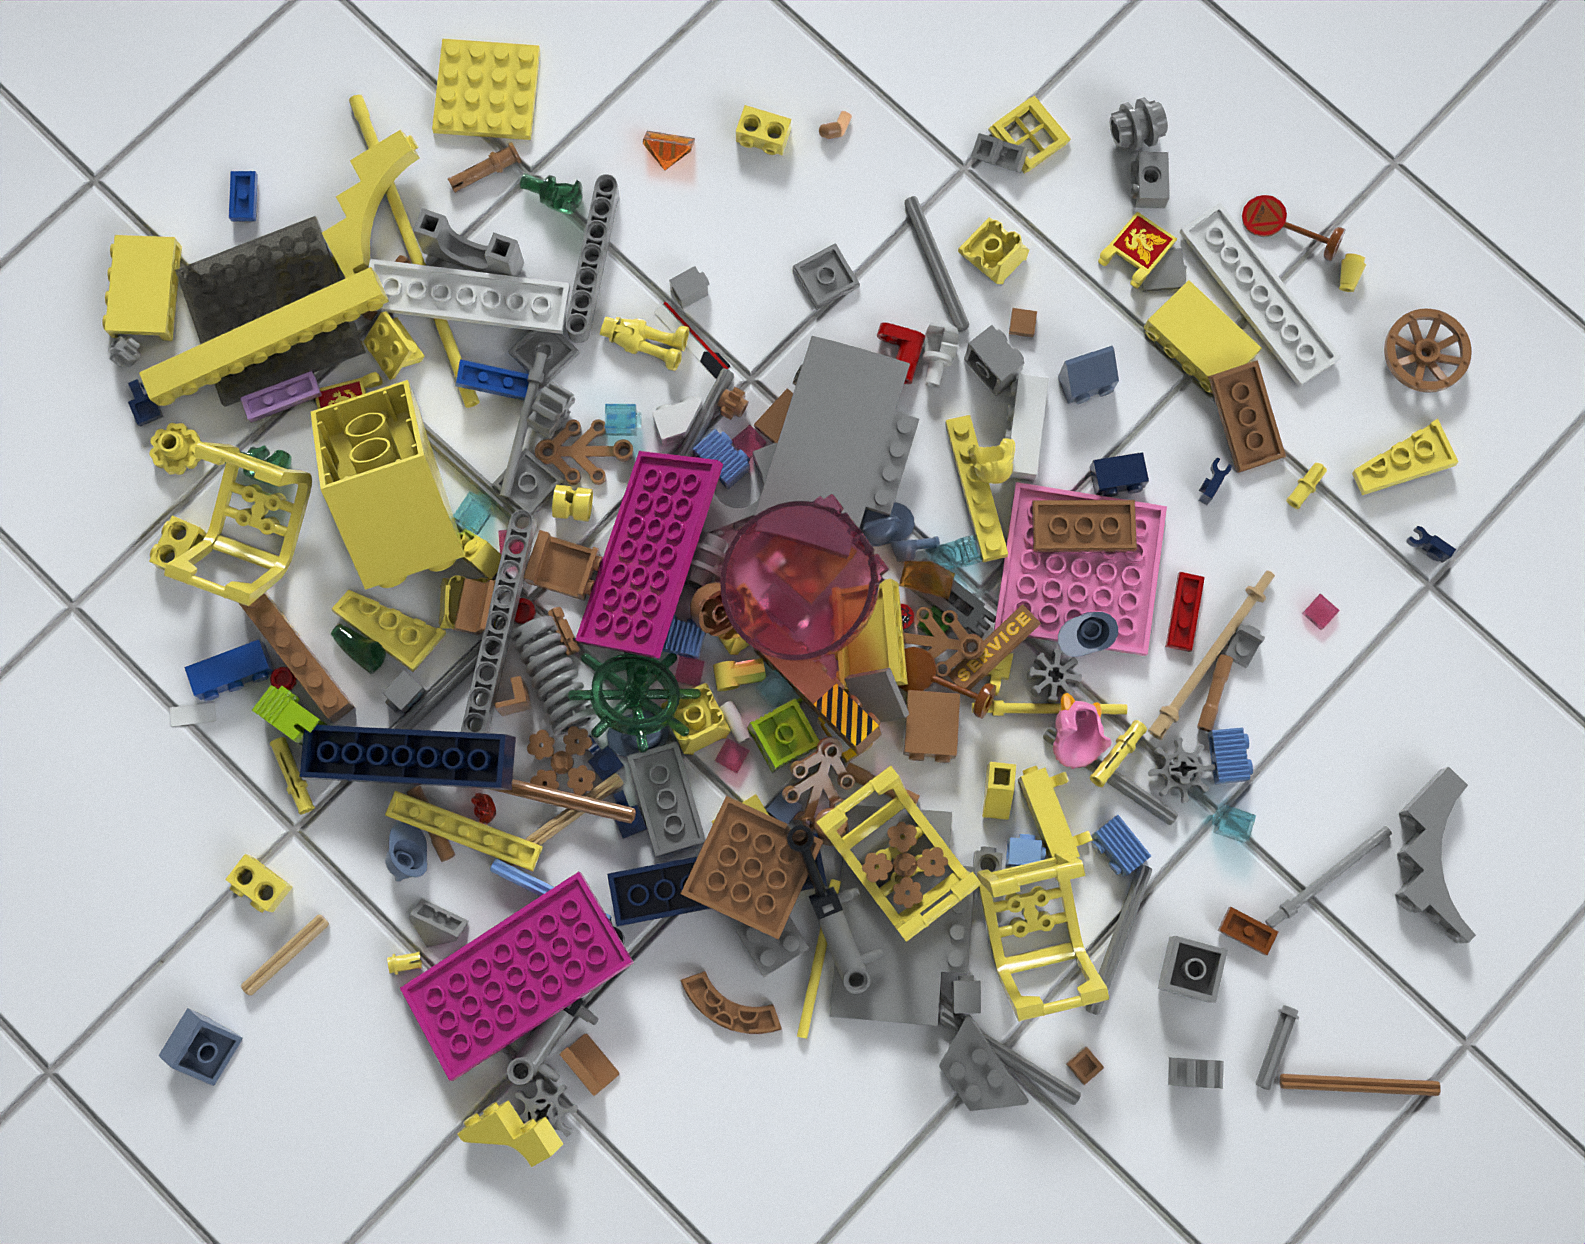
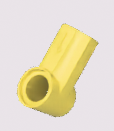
M763 658L737 663L735 661H725L713 665L717 691L720 692L737 689L740 685L766 681Z

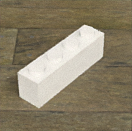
M1019 374L1016 382L1011 383L1010 397H1014L1013 406L1009 405L1007 420L1011 421L1010 430L1006 429L1004 438L1015 441L1014 465L1010 478L1034 481L1037 476L1049 378Z

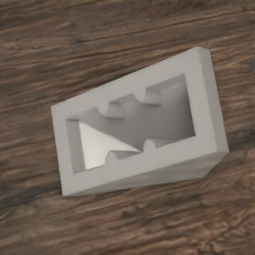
M422 898L409 915L411 923L427 947L457 941L469 922Z

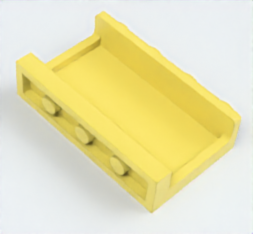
M115 235L114 244L110 246L112 265L108 268L107 272L108 281L110 282L109 291L105 293L107 312L102 319L103 329L112 338H118V334L158 335L163 341H173L182 246L175 237Z
M1190 280L1147 320L1144 326L1146 335L1152 341H1157L1163 346L1165 353L1170 358H1175L1180 362L1183 370L1188 375H1193L1200 381L1201 387L1206 392L1212 394L1208 376L1251 362L1262 349Z
M893 579L881 580V584L847 589L832 588L833 595L830 596V605L832 610H834L835 620L832 621V630L834 635H836L837 645L834 646V655L839 665L836 678L844 685V691L850 692L844 680L847 676L885 668L891 669L898 686L907 685L899 583Z

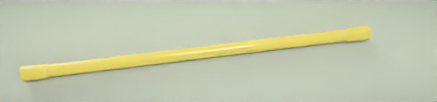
M354 95L349 99V103L369 149L379 143L363 96ZM393 182L385 194L412 264L426 265L398 190ZM433 318L454 375L457 377L459 362L462 358L448 321ZM458 387L466 408L474 407L480 403L475 390Z

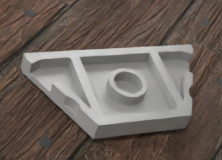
M968 1014L939 1064L940 1069L969 1111L1026 1105L1029 1103L1028 1098L970 1014Z

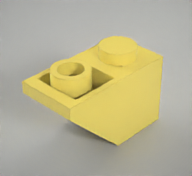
M464 529L459 533L465 555L462 559L491 580L498 572L501 554L490 543Z
M989 762L987 765L982 817L1009 820L1014 794L1016 764Z

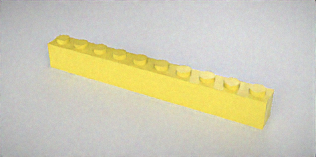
M370 267L139 372L149 399L158 406H166L172 404L180 396L196 393L198 388L218 383L224 376L240 373L246 366L253 363H262L267 360L268 356L286 352L291 346L299 342H308L321 332H330L337 325L345 321H354L367 311H376L382 308L383 304L389 302L378 275Z

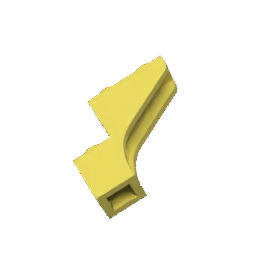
M509 1100L501 1105H498L497 1102L491 1104L482 1111L484 1114L481 1116L478 1113L470 1116L463 1122L465 1127L457 1133L463 1142L510 1146L521 1153L531 1167L550 1158L563 1145L546 1117L537 1122L531 1119L524 1124Z

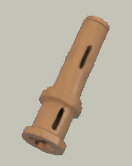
M508 143V147L496 153L491 152L488 155V159L447 178L454 192L456 193L494 172L502 173L504 168L516 162L518 164L522 163L513 143Z

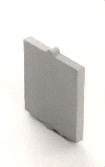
M1182 248L1170 249L1142 283L1143 292L1180 289L1186 283L1185 270L1187 266L1184 265Z

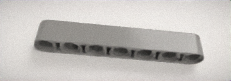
M609 174L599 176L595 182L566 318V329L569 338L576 343L585 342L591 333L619 199L616 178ZM604 187L613 188L610 192L601 191ZM601 209H605L608 211V213H606L605 215L597 214V212ZM596 232L603 233V236L600 238L592 237ZM591 255H596L599 257L594 262H590L587 260V258ZM587 278L594 280L589 285L582 284V281ZM582 301L589 303L586 308L577 307ZM575 325L584 326L580 332L572 331Z

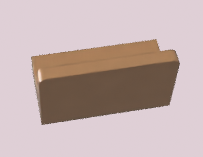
M467 578L463 580L453 630L477 636L485 631L495 581L489 580L483 583Z
M521 676L510 678L515 699L495 703V708L501 716L532 709L528 687Z
M588 1034L581 1036L570 1047H567L559 1054L593 1096L597 1095L620 1074Z

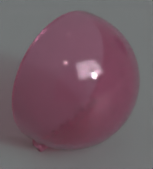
M830 494L825 499L819 496L813 502H785L760 512L741 528L727 550L720 580L721 597L725 612L740 637L750 646L766 655L796 662L813 661L828 657L851 644L865 629L873 615L879 596V585L885 580L882 575L889 568L879 554L874 553L875 549L848 513H841L844 508L833 494Z

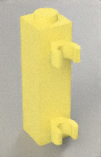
M1033 766L1023 770V776L1018 778L1043 846L1046 848L1048 859L1053 858L1055 853L1063 851L1077 858L1080 857L1077 846L1092 841V837L1089 831L1072 837L1054 791L1055 787L1069 782L1066 771L1049 777L1046 768L1038 770L1037 766Z

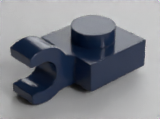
M136 379L128 383L135 398L129 401L128 404L138 426L141 427L164 417L160 407L149 399L142 382L140 383Z
M1216 458L1211 464L1212 478H1206L1199 489L1202 495L1198 501L1205 505H1208L1213 499L1224 477L1228 475L1232 468V465L1229 464L1225 470H1219L1217 464L1220 458Z
M1417 526L1413 530L1419 535V540L1411 536L1406 540L1412 547L1423 546L1421 549L1427 552L1428 557L1442 563L1451 558L1456 551L1453 546L1438 536L1428 534L1421 526Z
M590 735L588 737L592 739V746L588 750L593 757L588 760V763L599 777L605 781L622 769L624 764L608 745L601 749Z
M623 790L613 794L617 804L630 807ZM638 805L631 807L636 810L635 819L632 823L615 820L623 839L647 830Z

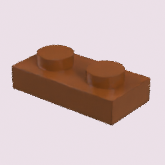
M1233 907L1228 908L1218 928L1219 932L1265 956L1268 955L1279 932Z

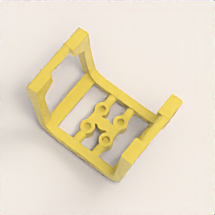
M199 442L196 446L194 457L217 465H223L226 462L216 504L205 538L181 556L168 562L164 576L250 606L277 583L288 570L312 487V476L310 473L302 470L285 469L243 454L238 447L229 444ZM239 467L254 472V478L278 487L298 484L294 503L286 501L282 493L270 494L262 491V488L257 484L244 486L236 483ZM232 492L242 495L246 502L255 501L251 508L242 510L229 506ZM279 509L291 513L288 527L280 525L276 517L265 518V515L269 510L276 511ZM226 516L235 519L240 526L249 525L255 527L265 535L275 533L285 537L280 555L278 556L222 536L221 533ZM214 549L270 570L252 583L231 581L222 586L195 576L197 568L194 565Z
M891 765L816 821L906 942L982 885L973 872L967 871L919 810L907 793L900 776ZM892 789L896 795L893 800L841 838L837 830L848 820L845 815L846 812L874 791L880 796ZM905 808L918 825L915 827L917 830L916 840L925 834L934 847L941 848L943 856L948 859V866L953 873L924 894L920 903H913L911 908H906L898 914L886 896L894 891V885L900 884L903 877L894 872L891 875V880L879 888L875 882L868 881L867 873L863 872L861 863L850 849ZM901 835V836H900V839H904V838H905L904 835ZM891 846L876 852V855L884 853L886 860L890 861L901 854L897 847L893 848ZM921 854V855H916L914 858H915L916 861H917L920 857H923V856H922V854ZM879 865L875 866L876 870L880 868ZM917 866L916 871H915L911 876H908V877L912 878V877H913L914 875H916L918 872H919V873H920V872H924V870H921V869ZM950 890L953 892L923 916L920 914Z
M1066 851L1055 853L1053 858L994 872L988 869L977 872V878L982 884L978 888L995 968L1018 1022L1109 1000L1107 986L1085 951L1070 879L1085 876L1083 862ZM1055 878L1059 887L1048 890L1041 886H1036L1029 893L1021 895L1016 893L1021 891V885ZM1006 895L1005 900L993 902V898ZM1061 898L1064 912L1050 915L1047 911L1038 912L1035 905L1043 907L1049 903V900ZM1006 910L1018 913L1022 910V915L1025 919L1015 917L1010 921V925L999 927L996 913ZM1066 922L1070 942L1005 957L1001 941L1002 937L1015 935L1021 938L1029 932L1038 930L1050 931L1054 925ZM1076 959L1086 982L1077 987L1079 996L1043 1004L1040 996H1021L1011 974Z

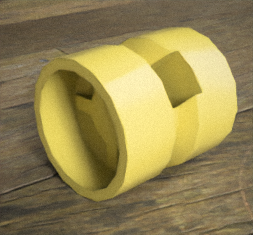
M556 485L552 502V517L567 519L569 516H573L574 520L589 522L593 503V489L578 487L574 491L571 486Z

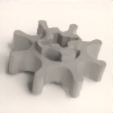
M1178 737L1174 740L1176 747L1174 754L1165 753L1161 747L1155 749L1154 754L1162 758L1163 767L1159 770H1149L1148 775H1160L1165 779V787L1159 792L1161 797L1165 796L1170 788H1176L1180 791L1181 803L1184 804L1190 800L1188 797L1189 787L1195 786L1201 793L1209 791V787L1201 782L1200 774L1203 771L1211 772L1215 770V765L1203 766L1199 763L1198 754L1204 749L1203 744L1196 746L1193 753H1188L1182 747L1183 739ZM1179 766H1181L1182 769H1191V771H1188L1183 775L1181 772L1172 770L1178 768Z
M540 1078L535 1082L538 1089L535 1097H528L523 1091L515 1094V1097L522 1100L525 1104L524 1113L518 1114L525 1123L531 1119L537 1122L542 1113L540 1110L550 1104L551 1106L546 1114L548 1117L546 1118L553 1129L562 1131L566 1137L572 1134L573 1130L563 1123V1116L565 1113H575L578 1111V1106L565 1107L562 1105L560 1096L567 1089L565 1084L559 1086L556 1094H548L544 1090V1079Z

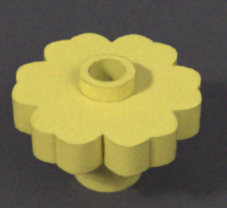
M169 423L166 430L158 429L151 438L150 443L154 447L150 450L149 455L158 468H164L170 475H182L185 473L186 467L194 469L201 460L194 457L197 444L202 441L195 430H189L183 423Z

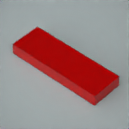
M1184 572L1178 573L1165 647L1187 652L1192 651L1205 577Z

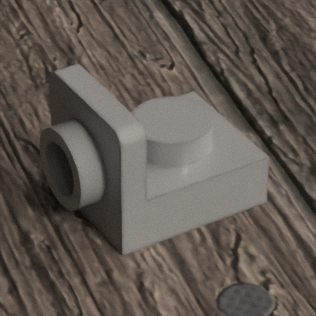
M1242 625L1235 632L1224 655L1232 657L1234 659L1233 662L1247 668L1265 637L1260 634L1261 632L1251 625Z

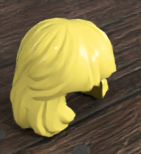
M1004 438L1000 445L996 447H978L976 445L968 447V455L972 460L975 473L980 481L983 483L1000 484L1010 478L1013 472L1015 441L1013 439Z

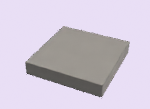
M836 243L793 265L792 268L816 310L860 287L859 281Z
M530 330L508 351L528 373L530 370H533L537 352L547 355L542 372L544 374L543 387L580 354L579 350L562 334Z
M525 448L521 452L508 500L520 510H526L534 516L554 494L556 485H562L564 480ZM506 469L492 483V486L499 492L501 491Z
M890 668L852 674L844 679L850 694L856 696L862 703V709L867 714L873 713L880 722L903 719L909 715Z

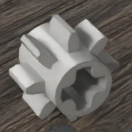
M119 336L108 348V351L112 353L109 359L120 367L124 364L131 367L141 356V353L137 350L140 344L129 336L126 339Z

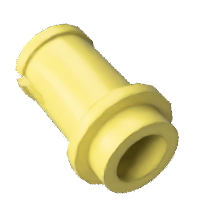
M420 951L399 956L392 954V957L387 958L389 973L398 975L400 971L422 969Z

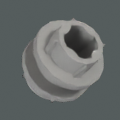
M1145 97L1136 100L1135 109L1129 102L1121 104L1119 111L1111 113L1109 121L1111 135L1116 146L1122 149L1129 147L1132 152L1141 149L1142 140L1148 147L1156 145L1158 138L1166 136L1165 133L1168 130L1166 113L1161 103L1155 102V100L1149 102Z
M701 531L684 584L699 589L705 584L715 583V581L721 582L724 574L717 570L719 565H729L730 557L726 555L729 544L714 534Z

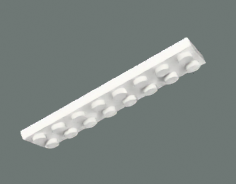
M1221 202L1181 228L1179 232L1299 388L1340 360L1341 356Z
M370 259L369 268L371 267L378 275L389 302L383 304L382 308L376 311L563 334L570 291L569 283Z

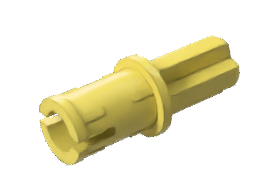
M1314 463L1306 475L1298 480L1297 487L1286 500L1290 506L1300 509L1310 493L1316 491V485L1327 472L1323 464Z

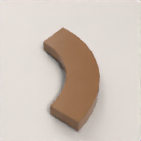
M706 971L680 980L686 994L695 1007L711 1021L724 1028L747 1034H764L782 1030L774 1004L750 1007L732 1002L716 990L709 980Z

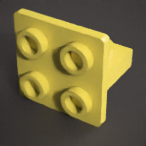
M386 311L380 313L363 341L389 380L395 379L401 368L420 363L425 357L398 317L391 318Z

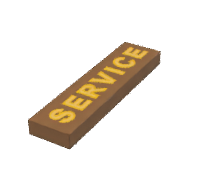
M1022 604L984 640L985 649L979 658L975 660L965 658L948 676L956 685L971 690L1041 623Z

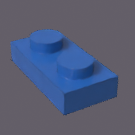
M256 171L230 172L229 219L231 222L256 221L258 183Z

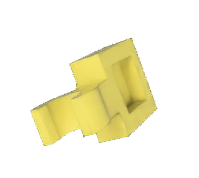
M1013 653L1008 654L986 675L990 677L989 683L996 685L995 696L999 693L1001 679H1009Z

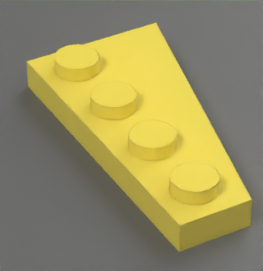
M1436 419L1424 429L1413 433L1411 437L1398 442L1383 454L1380 453L1354 469L1352 475L1361 494L1366 495L1454 467L1459 461L1439 420Z
M348 590L332 608L333 613L412 672L418 668L446 635V631L441 628L432 627L417 618L413 619L396 609L387 608L380 605L379 602L351 590Z

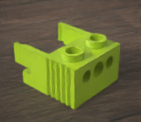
M271 685L252 709L261 718L302 746L304 728L311 733L316 725H327L298 704L300 698L282 685L279 689Z
M795 698L763 717L761 716L759 719L750 722L747 727L772 773L817 749L819 739L799 705L802 702L801 698Z

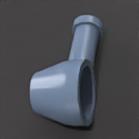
M935 536L928 539L891 542V547L897 561L905 562L914 560L916 550L939 549L940 541L939 537Z

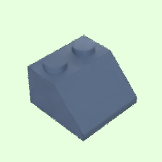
M1113 345L1064 362L1058 379L1068 404L1073 402L1081 404L1090 400L1091 396L1097 394L1106 396L1114 392L1119 382Z
M187 1008L158 1056L171 1068L214 1086L243 1038L211 1018Z

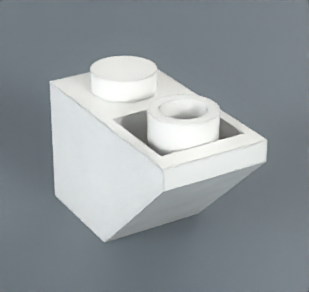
M688 396L681 399L680 403L671 406L670 404H664L652 412L663 447L685 440L702 408L700 396L696 398Z

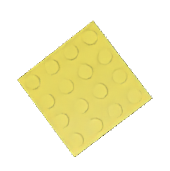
M442 39L432 125L433 133L531 140L540 57L539 45Z

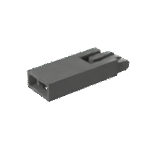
M926 557L922 559L904 582L906 587L930 606H935L942 613L947 610L955 611L958 615V621L964 629L970 630L981 638L984 636V633L977 628L978 625L987 631L991 627L984 618L986 617L993 623L996 621V616L984 607L985 603ZM960 598L972 609L968 611L964 608V605L956 609L952 605ZM952 613L946 615L949 619L954 621V615Z

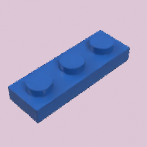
M460 359L455 386L524 401L529 385L527 381L529 374Z

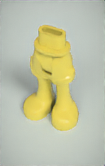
M605 317L600 335L608 337L611 343L615 342L623 347L626 352L637 354L640 351L663 360L668 370L676 371L682 359L681 351L684 352L687 345L689 327L679 326L675 333H666L647 326V322L642 319H621V317L613 319ZM645 340H654L673 348L665 349L648 343Z

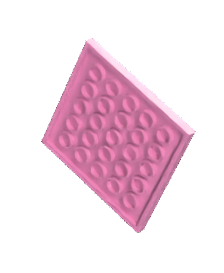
M1016 482L1006 542L1008 557L1004 558L994 630L1023 604L1041 623L1028 637L1058 642L1059 631L1068 620L1086 612H1105L1116 620L1118 636L1116 641L1104 650L1147 656L1167 506L1135 501L1136 552H1033V500L1125 499Z

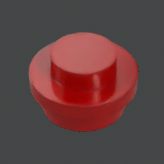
M279 667L272 672L270 683L277 689L282 685L291 691L297 683V678L288 667Z

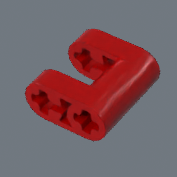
M883 322L879 326L877 338L899 346L896 359L910 363L904 384H912L925 341V335L913 329Z

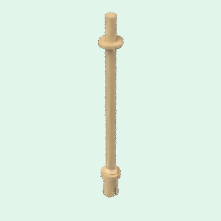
M1266 570L1255 587L1248 586L1245 589L1248 594L1246 600L1172 703L1161 707L1159 710L1160 715L1148 729V732L1153 737L1162 740L1173 722L1177 723L1179 720V709L1257 601L1263 603L1266 600L1263 592L1275 577L1271 571Z

